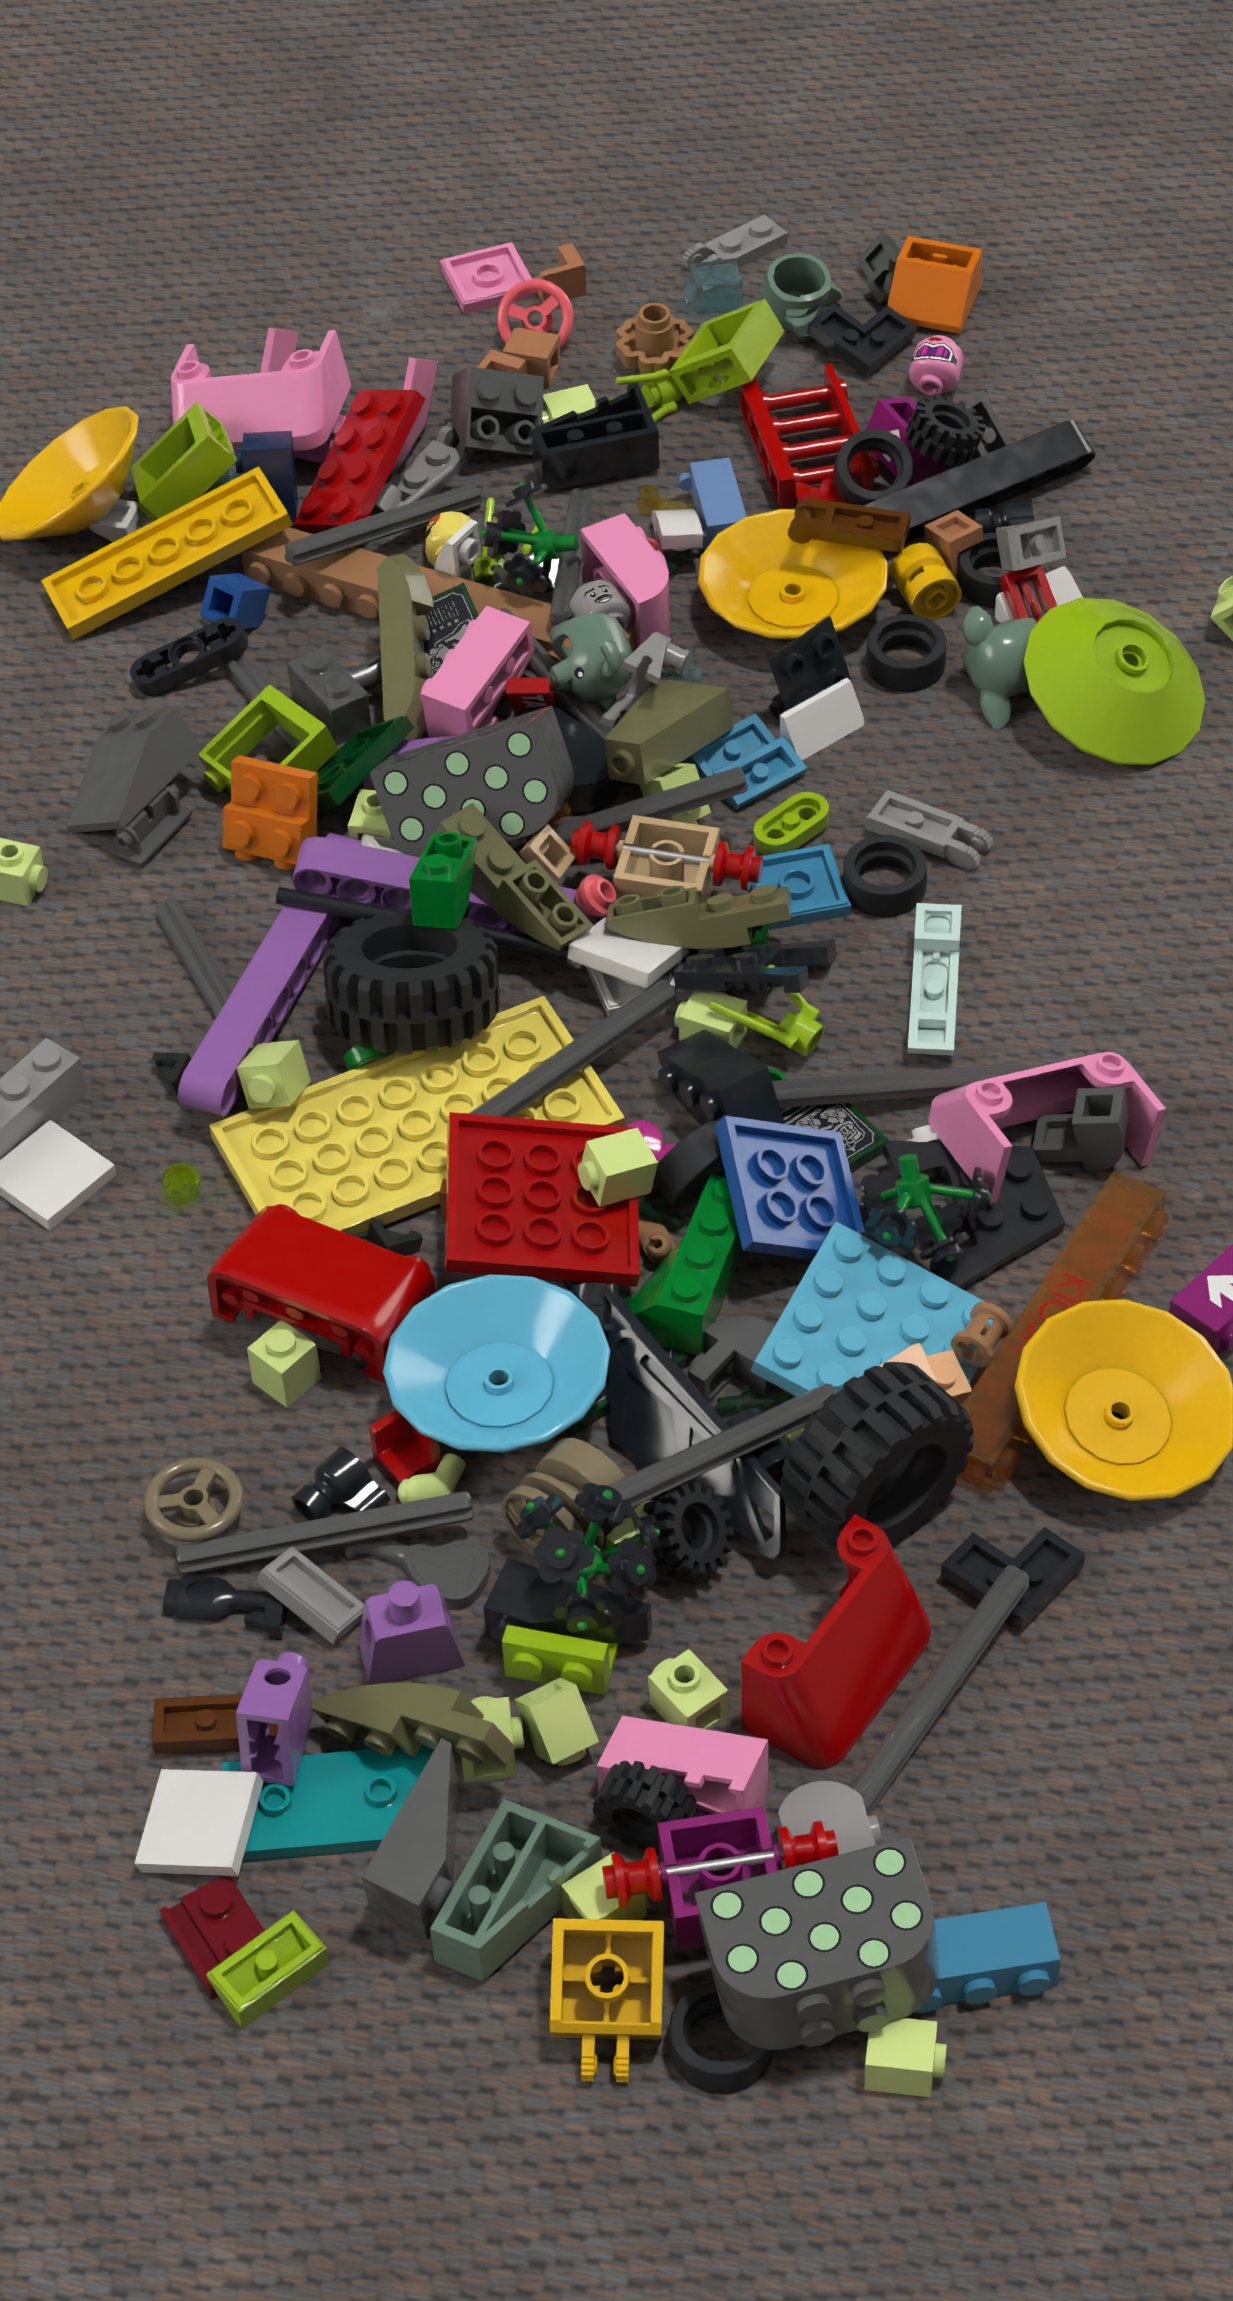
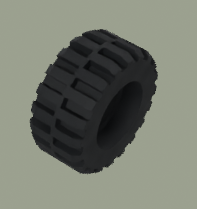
M411 909L398 910V913L391 914L386 912L374 914L373 918L367 920L361 918L354 921L350 928H342L331 939L324 951L323 967L327 1017L342 1037L346 1040L351 1039L355 1045L360 1047L371 1046L375 1051L388 1053L389 1050L399 1051L400 1054H413V1051L425 1050V1053L435 1052L444 1046L452 1048L461 1045L464 1039L472 1040L483 1029L486 1030L499 1010L497 946L490 934L469 918L462 919L456 930L413 926Z
M885 1362L882 1367H870L864 1371V1375L859 1378L852 1377L843 1384L844 1388L836 1394L832 1393L823 1402L824 1406L817 1414H812L806 1421L804 1431L800 1436H796L790 1447L792 1452L790 1457L785 1458L782 1468L784 1476L781 1478V1489L785 1505L836 1554L837 1539L840 1532L854 1514L882 1529L892 1547L900 1543L902 1537L908 1533L912 1534L922 1526L921 1522L929 1514L932 1516L941 1506V1500L946 1494H950L956 1486V1479L959 1473L964 1472L968 1464L967 1454L972 1452L974 1441L972 1435L974 1431L971 1417L968 1415L967 1410L917 1365L904 1362Z

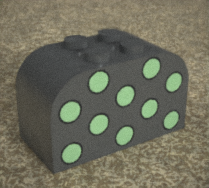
M552 706L390 756L369 772L394 841L406 854L415 857H421L432 834L436 833L435 831L440 822L471 803L476 806L511 848L520 846L527 842L526 837L533 835L541 829L566 804L574 786L573 766Z
M911 1836L695 1893L704 1946L724 2017L732 2031L742 2040L753 2046L769 2050L788 2049L803 2044L814 2047L826 2044L835 2036L856 2030L861 2032L876 2031L886 2026L890 2021L906 2017L919 2010L930 1999L937 1986L939 1961L934 1909Z

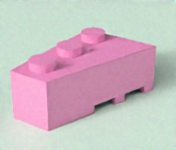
M489 606L483 609L476 620L470 621L462 639L454 649H450L446 653L442 666L433 678L425 681L421 689L420 700L423 704L429 738L460 735L498 723V718L492 715L503 694L507 695V679L521 678L535 651L531 623L529 621Z
M622 1716L596 1766L598 1793L611 1767L615 1763L619 1765L621 1761H628L631 1765H633L634 1761L643 1762L645 1769H650L651 1765L660 1768L659 1774L666 1776L668 1773L676 1777L674 1782L676 1785L684 1783L689 1788L687 1794L694 1795L696 1799L695 1805L698 1806L694 1817L762 1807L769 1795L768 1739Z

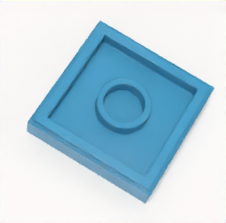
M829 844L761 856L763 857L760 883L752 882L751 891L764 885H775L777 888L789 886L792 899L791 919L768 924L769 930L851 915V904Z

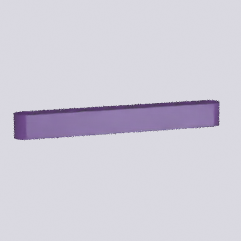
M329 833L326 836L328 839L361 845V840L334 833ZM289 906L283 907L186 1067L178 1088L179 1104L220 1116H226L243 1090L237 1067L257 1044L271 1042L344 917Z

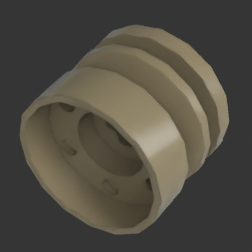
M571 1437L561 1439L539 1461L535 1468L536 1472L526 1474L519 1485L513 1487L502 1501L503 1516L512 1533L533 1555L534 1549L538 1545L543 1544L545 1530L543 1528L537 1529L530 1537L524 1540L518 1536L516 1526L522 1521L519 1515L527 1503L539 1496H543L546 1500L552 1494H557L564 1501V1505L560 1511L552 1516L551 1522L555 1526L565 1529L567 1533L570 1530L577 1529L585 1537L589 1524L582 1518L579 1512L580 1507L575 1504L576 1495L581 1493L584 1484L609 1485L626 1476L610 1458L589 1443ZM606 1521L602 1523L594 1543L600 1550L605 1544L604 1539H606V1536L617 1527Z

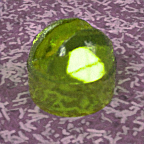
M184 1162L170 1165L163 1173V1191L172 1202L178 1204L191 1202L196 1198L200 1190L198 1170L191 1164ZM191 1182H192V1184H193L192 1186H190V1187H188V1188H185V1189H183V1190H181V1191H176V1190H179V1189H181V1188L186 1187V1186L189 1185Z

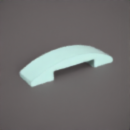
M916 904L908 1053L954 1056L962 905Z

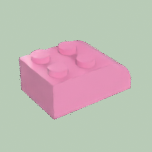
M625 513L580 529L583 584L596 580H605L612 583L618 589L630 607L631 616L627 627L635 629L636 649L655 632L670 638L668 567L663 554L659 550L655 551L647 541L643 529L640 526L636 527Z

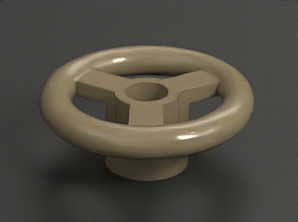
M187 1458L171 1463L152 1478L145 1492L144 1510L150 1524L160 1534L182 1542L204 1541L221 1534L236 1521L242 1510L244 1491L238 1476L225 1464L209 1458ZM199 1472L193 1485L185 1487L180 1493L160 1496L164 1487L176 1477L187 1473ZM216 1477L226 1485L229 1493L228 1504L221 1515L217 1513L215 1503L210 1497L209 1491ZM176 1511L179 1525L167 1520L161 1512Z

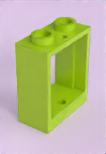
M766 299L757 301L703 322L669 373L688 404L697 402L751 382L785 331ZM716 375H720L723 379L719 380Z
M196 402L130 467L134 480L133 489L139 498L138 506L153 521L201 497L237 461L226 426L199 402Z
M269 684L197 755L206 769L203 773L205 780L218 792L226 789L231 793V761L239 755L246 756L277 725L301 742L280 763L281 765L316 772L339 749L325 724Z

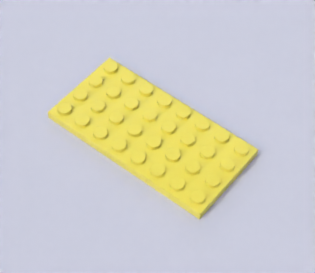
M541 996L497 1013L486 1030L483 1029L472 1040L464 1039L461 1045L452 1048L444 1046L440 1047L438 1051L425 1053V1050L413 1051V1054H400L396 1052L386 1058L378 1059L360 1068L352 1069L306 1087L291 1106L250 1109L210 1124L211 1138L255 1215L266 1206L284 1204L293 1208L303 1217L349 1235L365 1232L369 1229L371 1218L384 1221V1226L440 1203L439 1191L442 1180L446 1179L447 1124L449 1112L470 1113L574 1040L545 996ZM589 1063L512 1116L514 1118L625 1127L624 1115Z

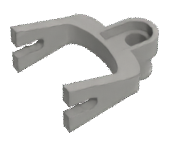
M658 632L652 633L643 644L623 661L621 668L631 673L636 672L635 677L625 695L602 715L600 723L613 728L620 716H624L652 682L658 685L662 668L679 676L690 651L672 644V639Z

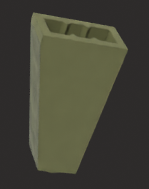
M660 678L658 685L652 683L604 738L609 779L646 785L733 729L729 688Z

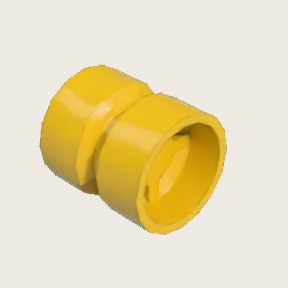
M928 543L913 544L903 549L902 553H898L893 559L889 575L914 615L935 620L947 616L957 607L961 599L962 589L934 546Z

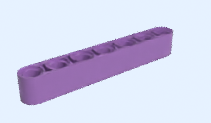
M310 837L301 843L292 882L294 887L301 891L399 910L411 909L409 878L420 857L324 837ZM559 886L579 908L575 898L576 890ZM471 888L469 905L462 918L463 920L469 918L478 925L526 934L496 912ZM585 915L593 926L599 922L600 917L590 918Z

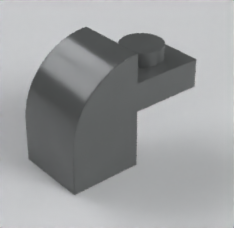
M1125 1088L1077 1089L1073 1114L1039 1115L1033 1149L1038 1161H1082L1086 1173H1097L1114 1166L1124 1152L1130 1115Z
M743 1315L723 1318L712 1323L704 1330V1353H700L692 1361L687 1377L709 1403L734 1378L766 1397L776 1385L752 1373L750 1370L775 1325L761 1318Z

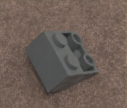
M470 366L452 375L450 416L462 447L533 457L531 430L542 425L544 377Z

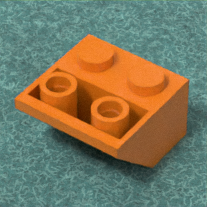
M908 236L897 258L887 305L916 326L961 334L981 288L983 249Z

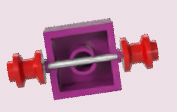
M762 1806L657 1823L661 1861L659 1867L655 1848L651 1847L645 1849L643 1859L640 1861L626 1863L620 1853L611 1854L612 1865L602 1866V1875L606 1899L617 1898L619 1909L627 1908L631 1896L648 1893L654 1903L663 1902L662 1880V1885L666 1888L678 1951L704 1946L695 1898L696 1892L778 1871L777 1868H783L784 1870L837 1856L839 1853L834 1830L824 1831L821 1820L812 1822L809 1834L793 1836L786 1826L778 1827V1844L772 1845L765 1807Z

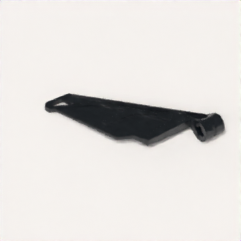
M583 1283L573 1285L570 1288V1292L599 1318L606 1339L609 1338L611 1441L636 1455L641 1469L730 1428L618 1295V1285ZM751 1452L686 1482L688 1484L698 1482L701 1483V1487L708 1485L713 1488L714 1491L711 1497L720 1495L725 1501L719 1507L721 1511H730L732 1518L725 1520L726 1527H734L735 1532L758 1543L762 1555L772 1559H780L785 1555L786 1505L782 1489ZM757 1506L773 1515L774 1536L770 1539Z

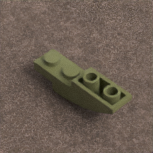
M473 803L440 822L435 831L438 834L452 831L462 836L477 837L471 888L508 922L532 938L557 950L562 949L591 930L593 924L537 860L534 859L526 864Z
M764 885L753 889L750 894L733 897L732 894L723 893L712 896L706 902L700 903L697 887L685 889L683 886H670L662 889L657 895L640 897L638 894H630L616 899L614 903L609 904L606 923L609 930L648 943L691 949L729 948L750 945L752 927L790 920L792 899L789 886L777 888L775 885Z
M420 1683L363 1685L317 1698L311 1707L326 1723L324 1730L332 1737L351 1744L354 1738L362 1740L372 1750L389 1757L396 1751L415 1758L422 1744L435 1750L442 1738L451 1742L452 1748L469 1761L483 1764L485 1759L507 1765L516 1748L493 1722L483 1720L484 1715L461 1691L442 1686Z

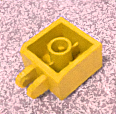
M553 1918L550 2034L552 2038L582 2039L581 2081L594 2082V2075L597 2073L595 2039H617V2054L614 2056L613 2069L616 2082H629L630 2040L662 2041L664 1921ZM604 1967L615 1968V1977H624L622 1984L615 1985L613 1992L610 1993L601 1992L600 1985L593 1986L592 1984L593 1977L602 1976Z

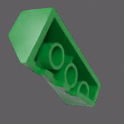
M710 1173L684 1237L627 1303V1306L662 1347L695 1355L703 1352L704 1330L715 1322L742 1255V1245L726 1177Z

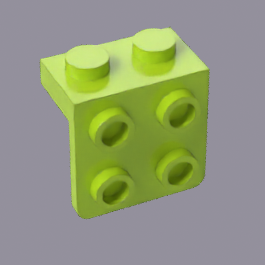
M507 1625L502 1639L505 1676L548 1684L558 1678H563L576 1684L578 1690L606 1695L620 1643H602Z

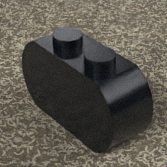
M536 706L528 708L526 710L521 711L514 717L527 714L539 709H543L549 706ZM552 706L574 771L573 790L570 798L562 808L572 814H590L607 808L619 796L621 781L609 779L604 738L559 708Z

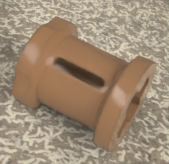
M978 1302L970 1312L971 1320L965 1329L953 1336L951 1347L955 1355L964 1363L970 1366L985 1367L993 1358L992 1349L999 1339L1008 1336L1013 1325L1008 1314L1000 1307L988 1302ZM989 1319L993 1320L991 1326L986 1324ZM972 1343L976 1345L974 1350L970 1349Z

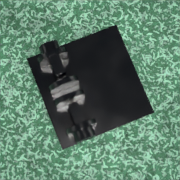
M830 616L768 658L780 693L772 698V703L769 705L770 712L774 717L780 718V714L841 680L848 678L851 681Z

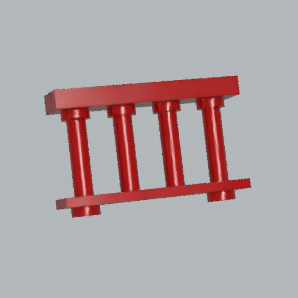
M833 364L824 365V386L768 395L767 392L760 391L755 377L751 382L740 385V411L779 509L795 508L796 484L802 482L807 485L821 484L827 478H834V465L798 471L796 467L791 468V461L839 453L843 443L854 433L860 432L848 403L844 378L838 379ZM826 401L831 410L782 420L770 416L771 411ZM836 426L841 434L839 437L788 445L787 442L781 443L780 441L781 436ZM868 450L858 452L852 458V462H850L851 478L858 477L862 488L873 491L874 478L879 477L877 456L875 453L870 454Z

